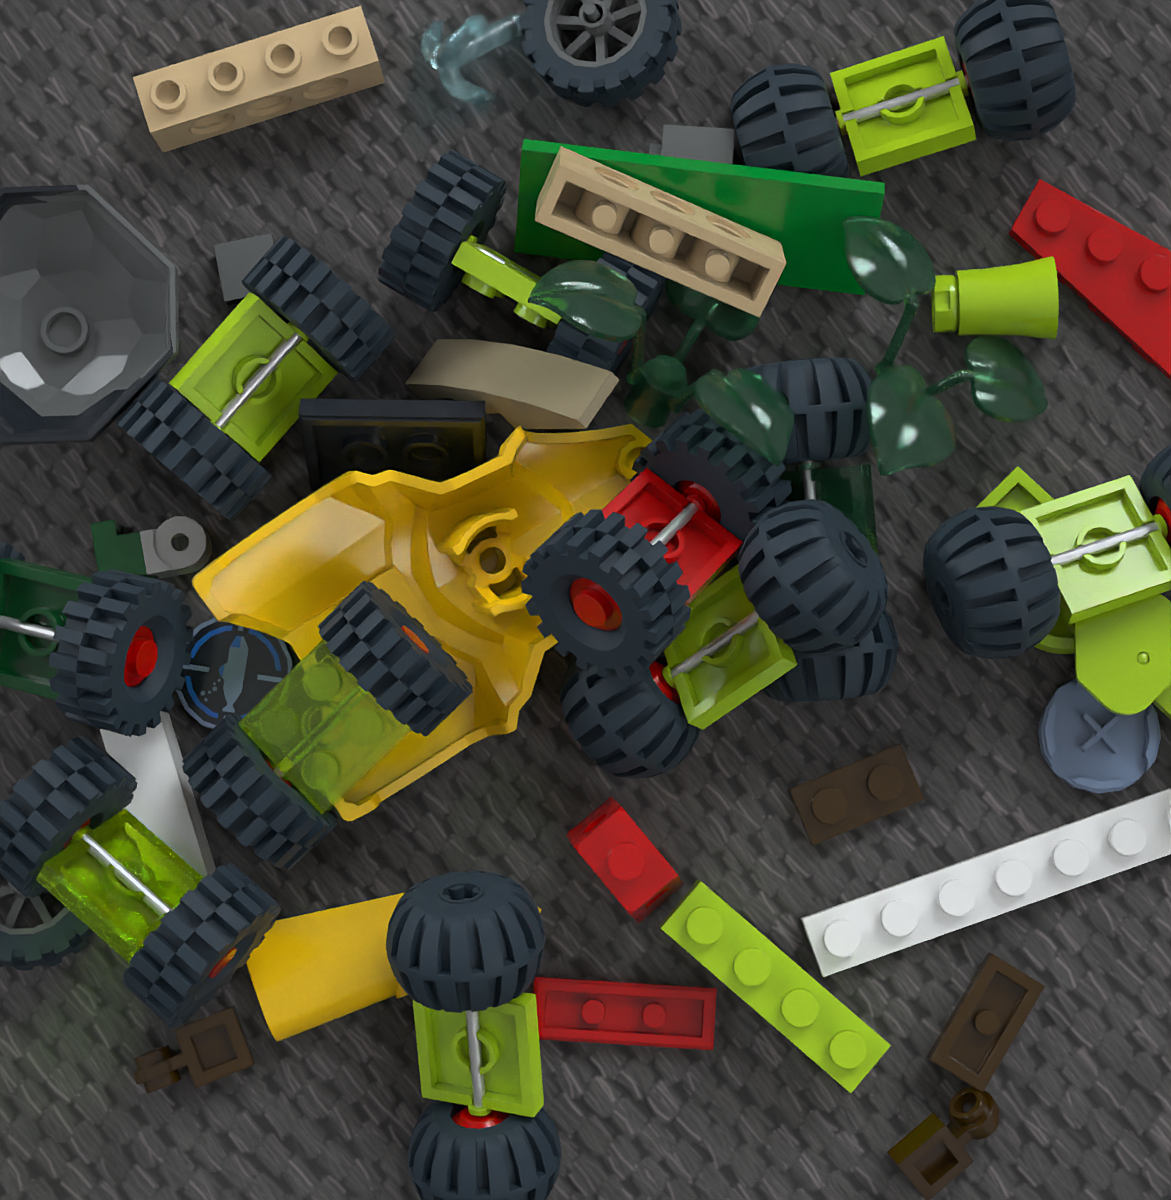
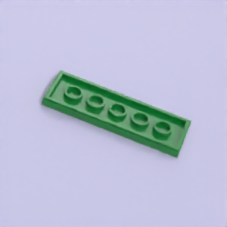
M524 139L515 253L597 262L604 255V250L535 221L537 199L562 146L781 242L786 265L776 285L865 295L885 195V183L530 139Z

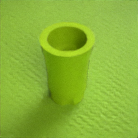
M1050 256L1020 264L992 268L956 270L955 276L948 274L932 276L931 307L933 332L950 333L957 331L958 336L1014 335L1055 340L1058 330L1059 299L1054 257Z

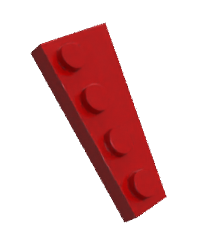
M1039 179L1008 234L1036 260L1053 256L1056 264L1057 279L1063 285H1068L1089 305L1088 308L1103 322H1108L1132 344L1131 347L1149 364L1152 363L1171 380V251Z

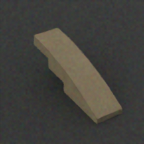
M437 339L405 385L419 399L452 398L454 401H485L486 414L500 413L515 429L519 426L522 429H586L619 379L611 371L561 355L513 344L474 339Z

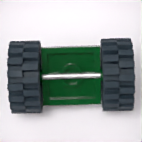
M0 542V685L53 699L58 710L66 712L64 717L70 721L131 737V735L139 737L146 734V727L154 729L161 723L160 711L169 713L175 704L171 695L174 690H182L185 678L181 677L180 674L183 665L190 666L192 653L186 651V643L193 640V627L186 626V622L192 617L189 605L182 604L186 598L184 593L179 589H175V585L169 582L115 569H108L107 573L98 571L91 575L92 577H87L25 562L26 558L20 551L13 550L14 546Z

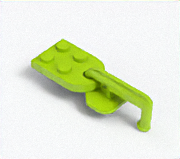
M1017 466L977 507L996 506L1019 512L1054 499ZM1157 594L1069 625L1060 611L1053 629L1040 643L1034 646L1040 650L1055 654L1074 653L1075 676L1078 683L1110 712L1123 716L1135 715L1153 703L1171 720V601L1165 596Z

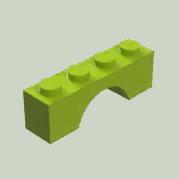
M700 880L693 884L659 924V927L850 1093L854 1091L891 1046Z

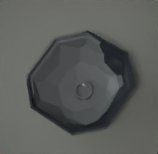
M88 184L2 187L0 189V441L5 445L94 442L179 354L178 269Z

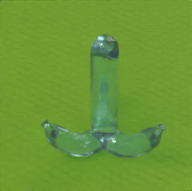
M526 13L509 14L488 26V20L485 16H470L442 44L441 33L444 22L434 20L422 37L420 50L424 60L429 65L438 69L442 85L454 97L476 105L496 101L497 94L489 93L483 88L466 81L460 75L459 68L522 34L519 23L520 15H526Z

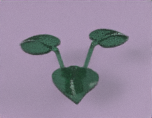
M851 216L842 222L846 235L845 252L847 262L859 286L868 295L882 303L897 305L904 302L905 306L903 315L883 359L875 365V371L879 376L871 382L867 394L870 438L881 476L906 469L933 466L942 462L952 453L956 443L953 421L944 405L933 398V396L959 383H971V395L974 404L979 410L999 421L1008 423L1025 422L1038 417L1046 410L1048 399L1045 397L1044 386L1034 367L1014 344L997 336L984 335L972 340L964 351L965 363L969 370L957 371L928 387H925L922 375L915 368L909 365L895 366L893 364L919 307L916 295L927 294L935 287L936 279L931 259L913 235L892 222L870 216Z
M576 260L551 269L537 282L529 295L528 303L550 309L576 328L602 340L623 342L633 337L632 364L626 377V381L632 384V387L624 399V408L634 421L650 428L662 427L667 423L672 412L680 413L685 403L695 396L701 408L719 425L776 465V467L781 464L785 458L794 425V413L789 408V399L786 394L780 389L775 391L763 376L742 368L734 369L726 376L718 369H712L687 387V372L682 364L705 325L720 337L730 341H737L746 338L754 331L758 325L759 317L668 278L665 284V291L669 301L677 310L696 320L673 357L658 355L643 365L646 311L634 305L637 290L628 278L604 264L589 260Z

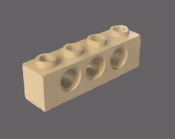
M361 6L133 77L149 131L162 152L385 83Z
M562 146L558 151L536 202V222L759 318L786 265L781 242Z

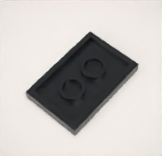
M300 398L299 421L310 489L313 491L318 490L348 471H359L374 475L386 470H394L440 483L488 462L485 401Z

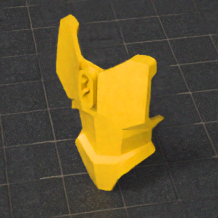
M633 424L570 433H535L525 431L519 426L500 446L497 457L468 472L440 483L394 470H386L374 475L359 471H348L257 529L193 577V588L217 621L257 630L290 644L322 694L323 721L359 685L356 683L358 680L352 673L346 672L341 666L339 657L331 665H323L319 662L318 651L322 645L328 642L321 637L318 625L362 581L373 583L379 590L382 589L388 593L394 602H399L412 618L415 617L424 626L423 628L440 642L441 648L453 657L457 662L456 666L467 676V681L472 685L473 692L428 736L413 732L407 723L405 725L395 719L390 710L387 709L385 711L376 702V698L369 693L322 739L318 779L336 811L344 820L353 821L371 812L383 800L416 781L469 745L488 736L508 734L517 729L519 710L532 695L544 652L558 643L552 634L544 638L537 628L542 619L539 615L530 616L525 604L533 596L522 593L521 582L528 576L522 572L524 564L531 558L530 555L573 515L582 512L585 516L591 509L602 510L630 484V479L637 473L632 470L634 460L652 442L648 436Z

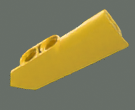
M404 893L275 921L272 928L264 934L265 938L259 947L250 953V958L246 964L263 1015L276 1041L289 1038L390 997L396 996V998H401L408 995L396 980L386 951L388 924L399 899Z

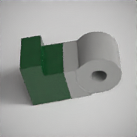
M186 516L170 518L163 522L158 529L124 534L123 526L116 520L90 524L98 571L106 573L108 569H115L153 579H162L200 570L208 563L212 554V541L207 531L198 522Z

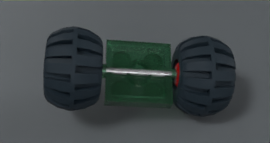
M808 358L757 365L743 370L738 375L729 395L727 413L731 414L730 425L736 427L743 420L753 427L749 436L756 442L764 436L772 445L766 452L771 460L781 458L783 464L801 462V464L795 465V471H786L779 476L780 480H790L792 493L785 500L793 502L814 499L833 505L851 519L861 534H864L871 548L878 556L871 464L821 468V462L813 463V461L856 457L863 454L870 446L877 430L880 408L873 381L864 367L858 361L851 358ZM885 608L877 625L863 640L851 647L835 653L816 655L801 653L791 648L798 665L763 688V693L776 701L819 702L857 698L881 691L888 684L895 669L899 647L898 636L888 611Z

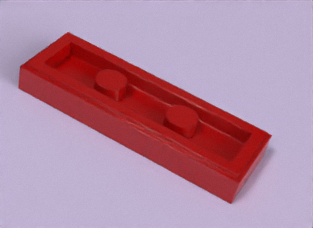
M535 976L534 994H536L540 1040L713 1050L716 987Z

